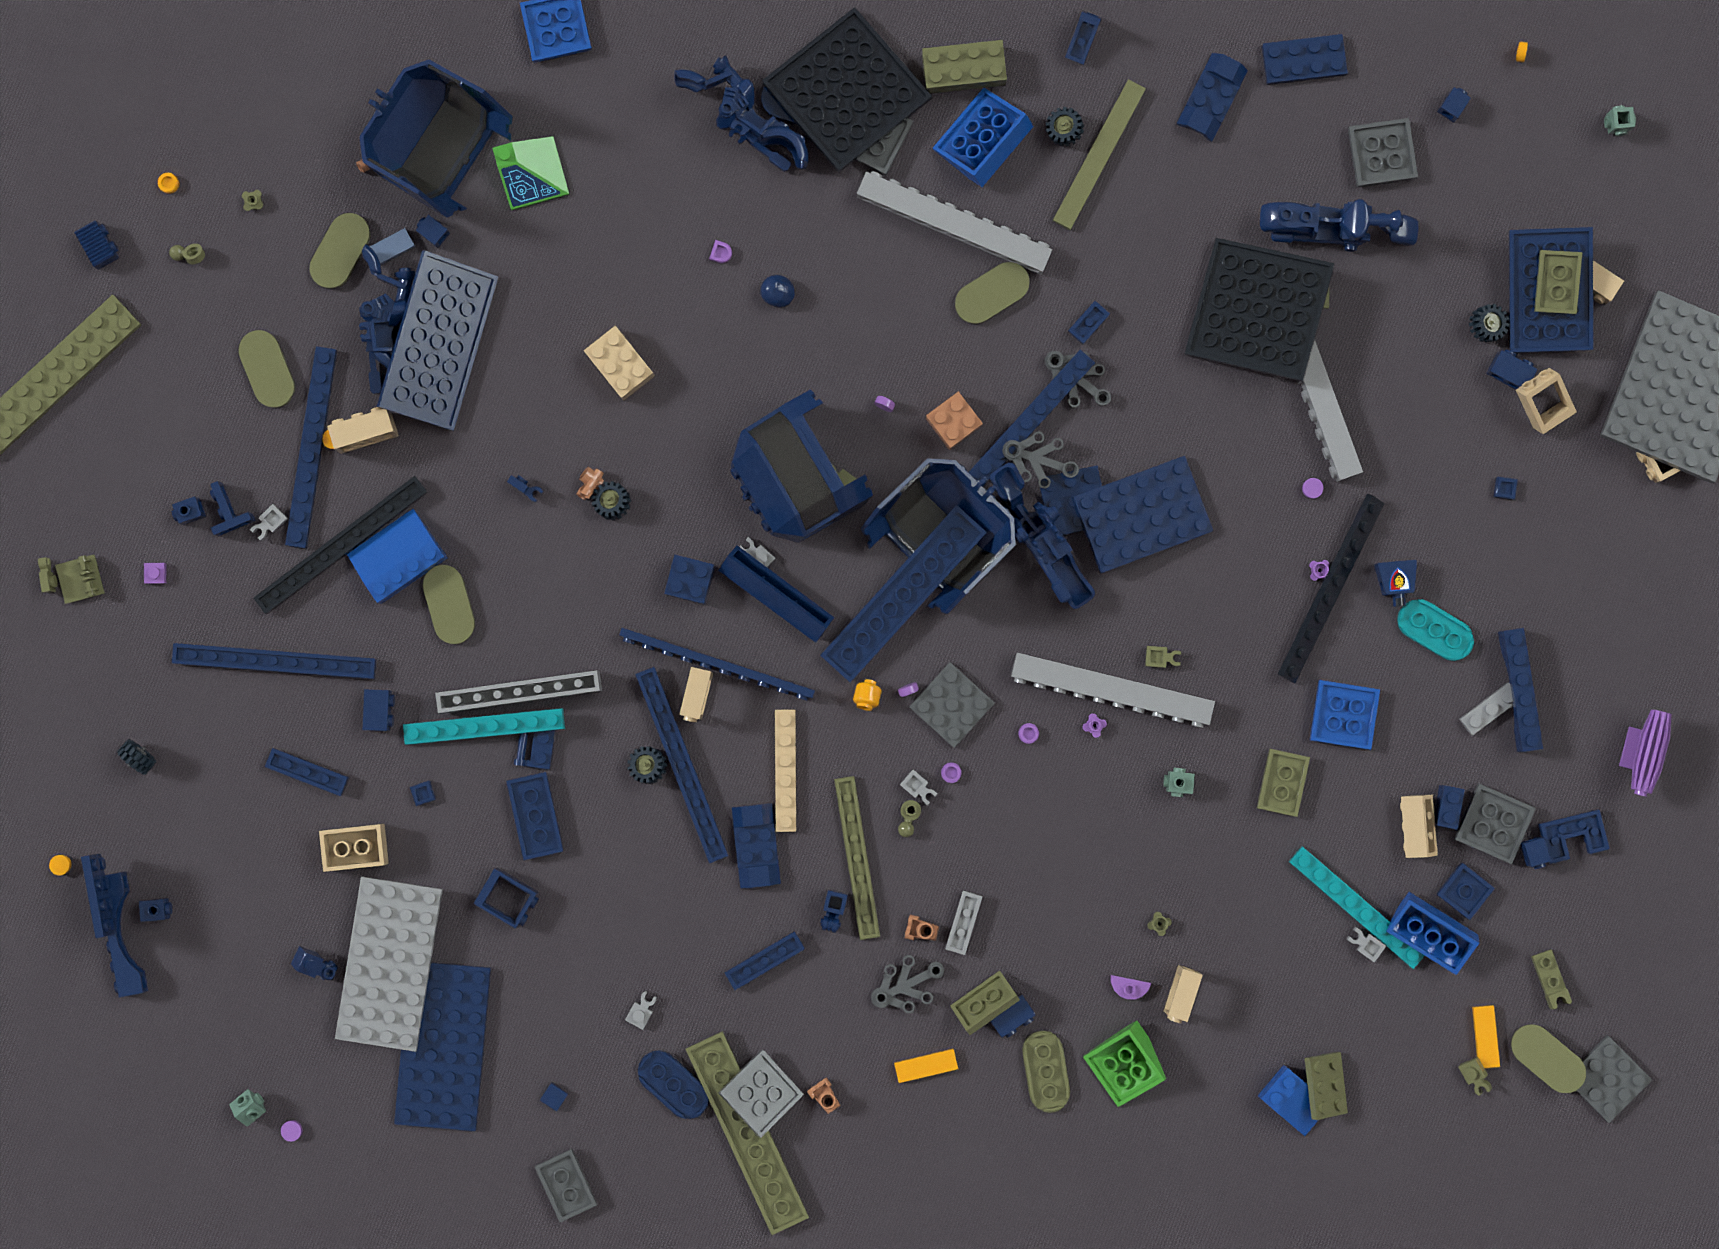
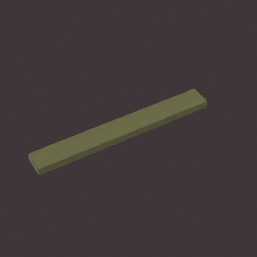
M1128 79L1057 211L1053 222L1071 230L1146 88Z
M855 777L834 779L860 940L880 937Z

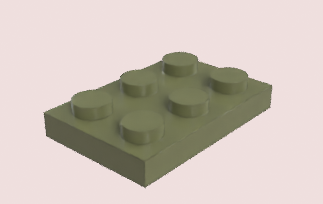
M1540 250L1534 312L1577 314L1582 252Z
M1269 749L1257 808L1298 817L1310 757Z
M998 971L950 1005L965 1030L971 1035L1020 999L1001 971Z
M1331 1052L1305 1058L1311 1119L1319 1120L1348 1113L1341 1052Z

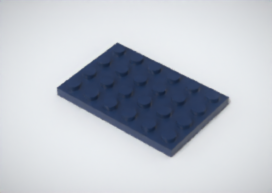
M1593 227L1509 230V351L1593 350ZM1540 250L1582 252L1577 314L1534 312Z
M1185 456L1072 497L1100 573L1213 531Z

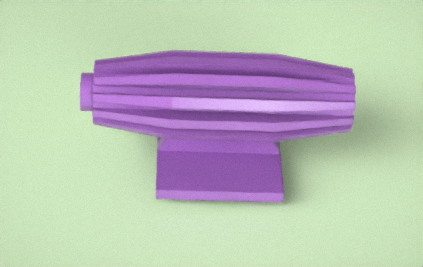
M1651 709L1642 730L1633 727L1628 728L1619 766L1632 769L1631 789L1635 790L1634 794L1647 797V793L1652 794L1662 772L1670 741L1672 717L1670 713Z

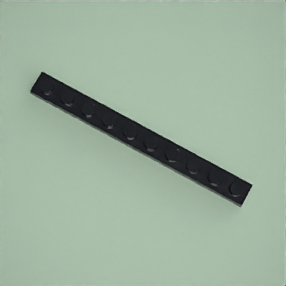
M416 476L412 477L253 599L265 614L270 613L427 494L428 491Z
M1366 495L1277 674L1291 683H1296L1385 504L1373 495Z

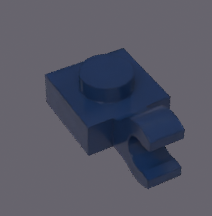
M511 475L507 481L536 503L538 500L533 497V493L535 491L544 493L540 487H528L526 485L528 481L519 475L516 478Z

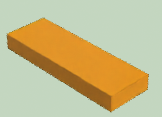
M1494 1005L1472 1007L1477 1057L1484 1068L1500 1067Z
M953 1048L894 1062L899 1083L958 1069Z

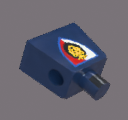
M1417 560L1374 564L1382 595H1392L1393 607L1406 606L1405 594L1414 593Z

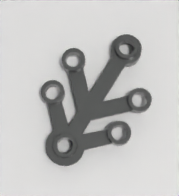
M1051 351L1046 355L1045 365L1052 371L1053 379L1076 354L1063 356L1059 351ZM1057 358L1058 364L1053 365L1051 359ZM1096 364L1084 376L1095 375L1100 377L1104 374L1105 367L1102 364ZM1101 367L1102 373H1096L1095 368ZM1083 377L1077 383L1094 396L1097 405L1106 406L1110 402L1111 394L1105 389L1098 390ZM1076 385L1069 392L1068 405L1071 408H1077L1080 404ZM1104 395L1106 401L1101 402L1099 396ZM1072 398L1077 399L1078 404L1072 405L1070 400Z
M1040 431L1033 433L1031 437L1021 442L1016 440L1006 442L1002 449L1003 455L1008 460L1014 461L1021 476L1023 472L1029 474V478L1024 480V482L1030 481L1032 475L1030 471L1026 470L1021 458L1030 461L1038 478V485L1042 489L1048 488L1051 481L1046 477L1040 464L1062 471L1063 475L1067 478H1073L1079 472V467L1075 462L1062 463L1043 456L1063 448L1064 442L1060 438L1053 439L1051 443L1033 452L1023 449L1034 443L1040 444L1044 441V434ZM1036 434H1040L1042 436L1041 441L1035 440L1034 437ZM1054 441H1060L1061 446L1059 448L1054 447ZM1011 446L1016 448L1015 454L1009 453ZM1072 466L1074 469L1073 473H1067L1066 468ZM1042 479H1047V486L1041 485Z
M906 955L903 957V966L897 984L890 989L891 978L896 974L897 970L893 964L886 965L881 987L876 988L872 992V1003L879 1008L892 1005L903 1009L906 1013H912L915 1009L912 1001L907 1000L904 1002L893 997L902 993L920 999L924 1004H930L933 1001L932 993L929 991L922 992L911 987L931 977L940 978L944 973L943 965L940 962L934 961L929 964L928 970L907 980L915 959L912 955ZM908 957L913 960L910 965L905 963V959ZM890 966L894 968V973L888 974L886 971ZM933 967H939L940 972L934 974L932 972ZM879 994L885 995L884 1001L877 999ZM925 994H929L931 996V999L929 1001L923 1000V996ZM907 1003L913 1006L909 1011L905 1009Z

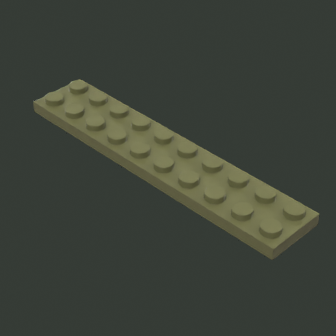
M111 295L0 398V455L142 325L115 295Z
M721 1031L687 1047V1054L771 1234L774 1235L808 1219L809 1215L770 1131L768 1130L759 1138L718 1093L741 1070L724 1032Z

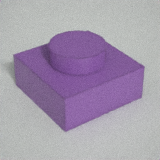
M144 563V583H166V563Z

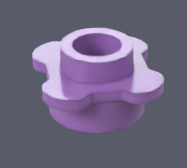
M1327 560L1322 562L1311 561L1309 564L1312 572L1310 578L1313 581L1325 579L1329 571V562Z
M1090 714L1089 720L1083 724V730L1089 731L1093 737L1097 738L1101 735L1100 732L1106 727L1107 723L1105 720L1097 718L1096 714Z

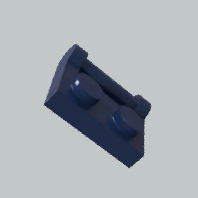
M556 730L534 732L530 760H525L528 733H520L517 758L514 759V765L551 769Z

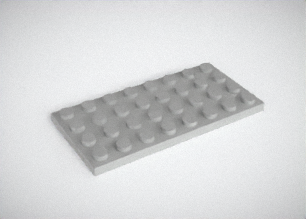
M361 877L335 1039L417 1051L443 889Z

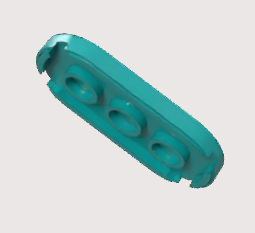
M1422 599L1409 601L1406 603V606L1401 607L1397 618L1398 626L1401 632L1411 640L1443 659L1450 661L1460 660L1472 651L1474 638L1470 627L1464 622Z

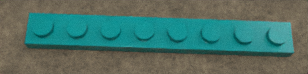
M563 708L403 724L405 745L565 729Z
M1301 846L1288 861L1412 969L1425 956L1386 932L1390 922L1304 847Z

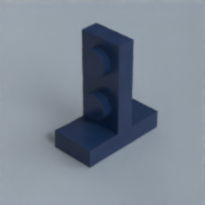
M1084 10L1082 11L1065 58L1084 65L1102 17Z
M216 481L210 484L212 488L210 494L220 507L218 513L222 520L225 519V522L211 527L213 535L219 537L256 521L253 513L250 512L236 517L223 483Z

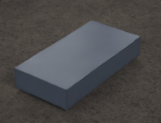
M404 228L370 247L376 253L382 265L414 248L415 245Z

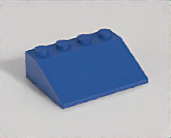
M983 88L935 144L933 150L968 179L983 187L1034 126L1024 112L986 88Z
M414 509L347 554L363 583L379 604H383L422 577L430 569L448 559Z

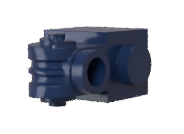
M828 889L823 909L827 912L820 922L822 930L836 933V930L840 928L839 914L843 915L848 897L847 893Z
M299 946L291 962L296 971L313 978L318 975L322 980H333L335 971L338 969L334 961L325 960L324 962V959L317 952Z

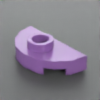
M1111 975V985L1114 991L1125 999L1142 997L1151 985L1150 982Z

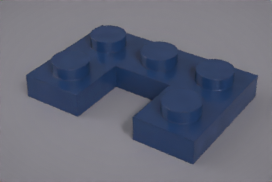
M1600 809L1539 824L1541 836L1545 840L1551 861L1548 862L1549 864L1570 859L1565 839L1583 835L1588 854L1610 849Z

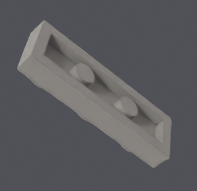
M1510 683L1503 685L1459 719L1470 735L1477 733L1513 705Z
M962 891L945 947L946 950L965 955L983 896Z

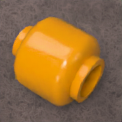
M865 679L864 682L858 683L853 696V701L857 704L856 707L872 711V708H876L879 705L882 690L873 680Z

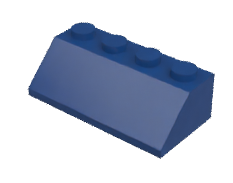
M1411 892L1407 893L1397 907L1386 930L1389 934L1455 975L1458 974L1479 945L1478 934Z

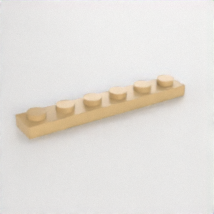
M775 710L776 832H796L795 710Z

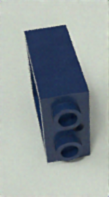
M494 868L474 904L516 929L519 925L523 926L529 916L526 913L529 908L533 909L537 904L539 898L536 896L539 892L501 869ZM500 878L530 894L516 920L486 902Z

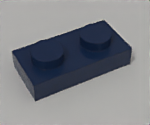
M1094 301L1068 332L1083 345L1110 313Z

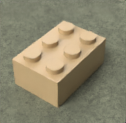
M616 326L584 350L623 401L655 376Z
M379 407L371 409V413L363 415V412L353 414L351 419L345 421L343 418L332 421V425L327 426L333 447L340 454L399 436L392 413Z
M385 824L319 831L323 872L389 864Z

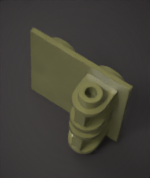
M95 555L80 556L76 560L55 565L65 604L105 594Z

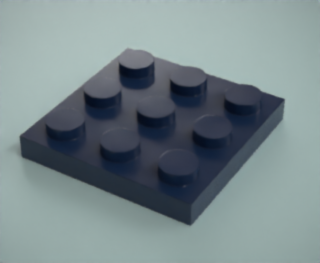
M1097 465L1079 469L1078 474L1073 478H1067L1063 473L1046 476L1050 479L1051 484L1046 489L1040 488L1043 505L1047 507L1054 506L1059 512L1060 516L1057 517L1054 525L1062 535L1084 531L1072 497L1102 486ZM1047 479L1041 480L1042 486L1048 485Z

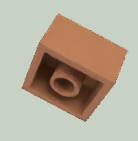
M959 391L926 415V420L949 450L953 449L983 425Z

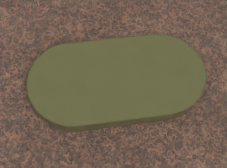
M345 213L334 219L310 262L311 277L319 286L326 289H334L344 285L349 279L363 254V247L365 244L368 245L370 241L368 224L361 216L354 213Z
M1005 262L991 269L958 292L955 300V309L958 316L963 321L973 324H981L1025 296L1029 288L1028 273L1021 265L1014 262Z
M255 330L249 332L239 344V356L254 394L259 402L265 406L272 408L283 407L292 399L295 392V382L277 339L266 331Z
M435 566L427 572L423 581V590L434 629L438 637L444 642L461 644L471 637L475 629V618L464 579L461 573L451 566Z
M1525 1025L1515 1031L1511 1041L1514 1056L1552 1089L1560 1093H1571L1583 1085L1586 1078L1584 1063L1547 1030L1538 1025Z
M1045 1030L1036 1031L1026 1038L1022 1048L1029 1096L1032 1103L1038 1109L1052 1113L1061 1110L1070 1097L1064 1050L1061 1041L1055 1034Z

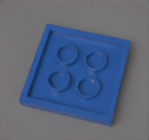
M530 0L520 3L533 63L592 50L581 0Z
M1319 680L1310 740L1371 750L1380 689Z

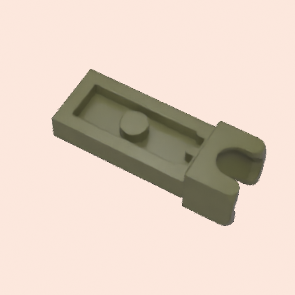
M1552 949L1531 956L1549 1008L1553 1010L1558 1007L1556 1003L1558 997L1562 998L1563 1003L1571 1004V997L1564 984Z

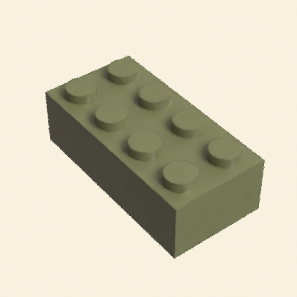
M1003 40L922 48L925 88L930 94L1006 85L1007 75Z

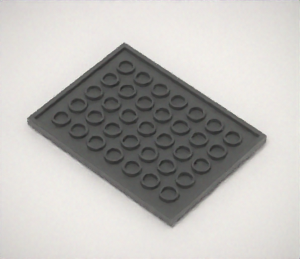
M1658 290L1653 297L1600 436L1711 484L1716 482L1719 474V316Z

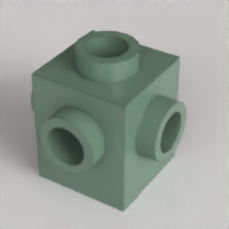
M1624 105L1613 107L1604 118L1605 128H1608V134L1615 133V136L1627 135L1636 124L1633 107H1625Z
M1173 768V772L1168 771V775H1164L1163 787H1166V791L1171 792V796L1183 797V793L1193 794L1195 774L1185 773L1186 769ZM1177 779L1181 781L1179 786L1176 785Z
M249 1089L229 1104L234 1117L247 1127L266 1112L263 1105V1097Z

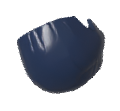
M771 275L762 282L760 287L762 299L776 308L785 307L794 299V286L784 276Z

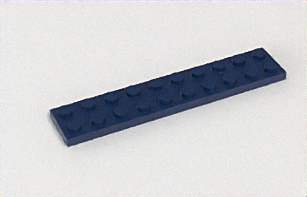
M956 505L820 656L851 682L987 532Z

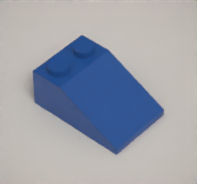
M1283 1065L1259 1093L1258 1097L1301 1134L1306 1136L1318 1121L1311 1119L1308 1085Z

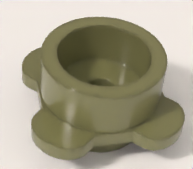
M261 191L243 192L242 198L245 203L243 208L246 211L263 208Z
M1155 912L1153 914L1154 918L1151 922H1148L1147 926L1150 930H1155L1159 936H1163L1168 926L1172 924L1170 918L1163 917L1160 912Z

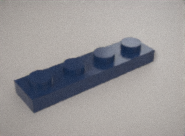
M272 748L265 765L266 768L338 796H342L349 779L348 776Z
M794 931L725 972V975L733 989L736 990L801 952L805 947Z

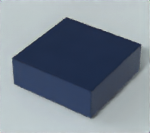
M1496 477L1494 497L1515 500L1518 479Z
M430 781L410 787L416 806L436 800Z
M551 1082L540 1101L558 1111L569 1093Z

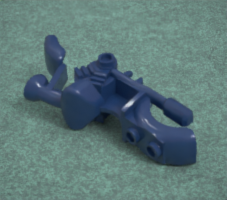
M726 55L716 60L713 68H715L713 74L717 76L708 80L691 70L680 69L674 71L676 86L693 92H699L703 89L707 90L727 81L732 88H725L723 101L718 110L719 115L716 119L717 127L722 130L731 128L729 132L730 138L733 134L738 133L741 137L738 140L739 144L747 140L756 150L769 158L770 163L783 172L789 170L791 166L790 161L779 153L770 151L765 146L776 144L785 147L791 152L797 168H807L808 151L805 145L806 139L801 134L790 130L789 126L784 122H778L774 116L769 120L757 116L753 109L754 85L752 81L742 79L730 66Z
M1363 199L1347 202V204H1344L1343 209L1320 206V203H1314L1311 207L1301 203L1273 202L1262 205L1260 212V227L1264 232H1271V239L1274 242L1291 243L1292 241L1340 244L1345 247L1344 251L1355 252L1359 245L1370 242V234L1366 233L1369 226H1379L1386 234H1389V239L1392 243L1412 246L1418 239V220L1416 218L1401 215L1400 210H1396L1391 214H1372V206L1367 205Z
M365 244L362 253L364 260L369 266L370 273L377 276L378 280L398 288L395 302L385 293L370 302H363L359 307L360 315L366 321L361 322L359 327L360 330H367V333L361 334L360 337L362 342H367L366 352H369L371 368L369 373L370 391L373 394H379L382 389L380 373L376 368V360L388 369L394 349L391 339L392 330L402 322L416 271H411V268H400L399 272L394 273L398 281L383 275L378 256L371 247Z
M1007 463L990 475L992 485L997 488L995 491L1000 497L999 500L1008 503L1009 508L1018 517V519L1014 518L1015 539L1018 543L1023 542L1024 545H1027L1050 580L1051 588L1061 603L1067 602L1072 608L1078 609L1093 599L1095 591L1078 569L1070 552L1073 549L1054 525L1057 517L1060 516L1054 506L1047 507L1037 502L1033 505L1035 511L1028 512L1023 505V496L1020 491L1024 488L1025 483L1013 463Z

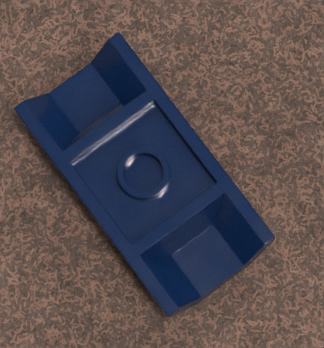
M1212 53L1176 125L1188 127L1212 142L1248 70L1240 62L1224 54Z
M772 803L732 807L740 888L781 884Z

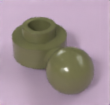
M191 244L185 249L181 245H174L170 248L169 255L175 261L185 258L189 264H198L204 259L205 251L199 244Z
M913 800L906 801L900 809L904 822L899 825L898 832L905 838L913 835L914 826L912 821L916 820L921 814L920 805ZM908 807H913L915 812L909 814L907 811Z

